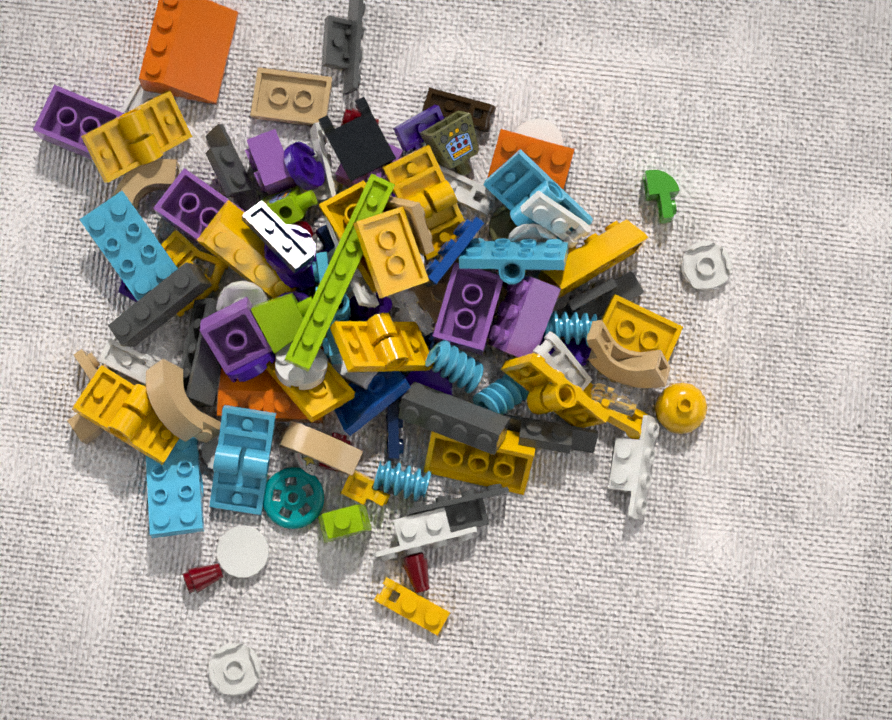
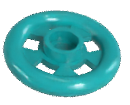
M289 467L276 472L267 481L263 507L267 516L278 526L286 529H300L314 522L320 515L324 505V490L315 475H310L299 467ZM296 477L297 485L286 487L285 479ZM309 484L314 494L306 497L302 487ZM275 489L282 490L280 502L273 501ZM291 493L298 495V499L294 503H291L288 499ZM307 503L311 510L302 516L298 510ZM282 507L292 511L289 518L279 514Z

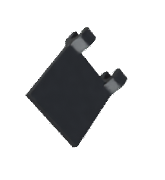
M365 97L355 101L360 117L336 129L333 127L328 115L318 119L322 131L332 146L350 182L396 160Z

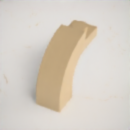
M157 159L148 164L140 165L123 177L114 195L123 191L137 210L140 201L147 194L157 190H168L180 174V165L176 159Z
M602 320L592 322L590 331L587 334L588 346L592 348L588 360L600 373L618 383L631 387L657 388L666 386L671 367L661 350L635 352L625 349L613 339Z
M81 349L73 355L91 381L99 369L97 367L100 363L92 352L88 354ZM106 364L102 365L111 371L110 367ZM78 413L67 420L78 438L85 444L90 443L104 432V429Z
M162 359L146 370V389L150 403L161 422L175 436L185 442L194 437L207 443L219 435L221 422L200 412L188 399L183 386L182 368Z
M290 421L289 426L284 429L281 435L280 447L314 459L351 476L363 451L336 438Z

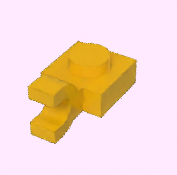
M356 470L352 476H348L341 491V494L362 505H365L367 500L370 499L384 506L391 496L388 493H384V491L374 490L375 480Z

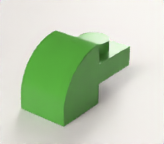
M646 170L642 177L646 201L656 200L660 224L670 223L677 213L676 202L674 199L671 200V198L678 195L680 191L678 184L671 175L664 171Z

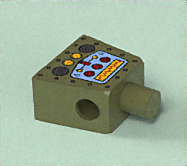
M456 111L420 132L421 138L426 145H430L440 166L449 169L455 167L456 172L462 176L472 171L468 159L478 154L479 147L470 113Z

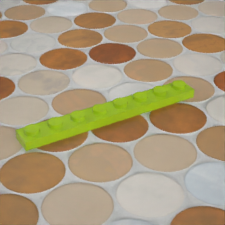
M370 175L284 359L285 362L309 372L364 254L353 223L383 213L395 184L376 175Z

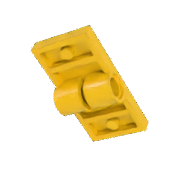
M166 91L81 137L104 183H109L140 165L157 160L163 156L164 152L188 140L192 135L171 91Z
M426 145L382 167L388 181L395 184L393 192L397 198L418 202L423 207L425 222L428 230L431 232L434 251L427 255L424 254L425 259L428 260L438 255V250L446 241L448 242L450 239L453 240L455 238L454 230L465 220L459 210L458 201L451 185L445 180L430 145Z
M379 313L367 321H335L330 326L348 372L429 371L433 367L434 363L428 367L425 366L429 350L416 322H393L389 313Z
M531 353L505 361L501 368L503 372L529 392L527 405L534 414L541 415L554 411L571 426L582 428L606 423L610 416L599 402L592 400L584 394L582 388L568 381L561 371L552 368L541 355Z
M102 365L72 407L74 412L161 465L164 464L179 440L155 413L145 386L140 384L133 385Z

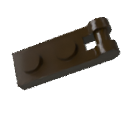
M430 87L422 109L423 112L434 105H439L444 118L456 111L470 113L474 128L482 132L490 131L492 125L490 119L496 111V107L492 104ZM475 111L482 113L480 119L473 117Z

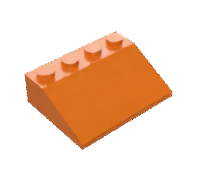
M158 0L139 75V82L143 91L159 94L171 91L174 97L217 105L239 14L238 11L210 0Z
M221 367L217 402V416L220 419L222 418L223 406L228 405L276 413L275 422L311 423L266 369L250 380L239 382L237 379L236 382H232ZM324 416L314 421L313 423L323 424Z

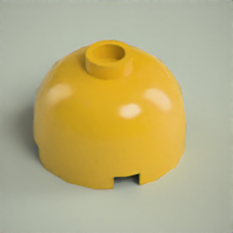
M684 382L671 384L663 389L656 399V418L671 433H690L700 427L706 418V398L701 390L692 384Z

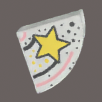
M295 453L299 466L305 472L314 476L318 461Z

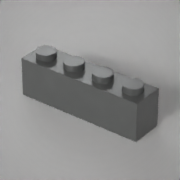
M186 262L112 321L108 327L121 346L135 347L211 287L212 284L197 264Z
M212 298L194 301L180 368L183 369L185 393L193 406L197 408L214 405L221 374V365L200 332L201 320L217 312V300Z
M415 381L412 383L411 388L402 397L399 419L492 455L496 454L506 437L510 421L509 417Z

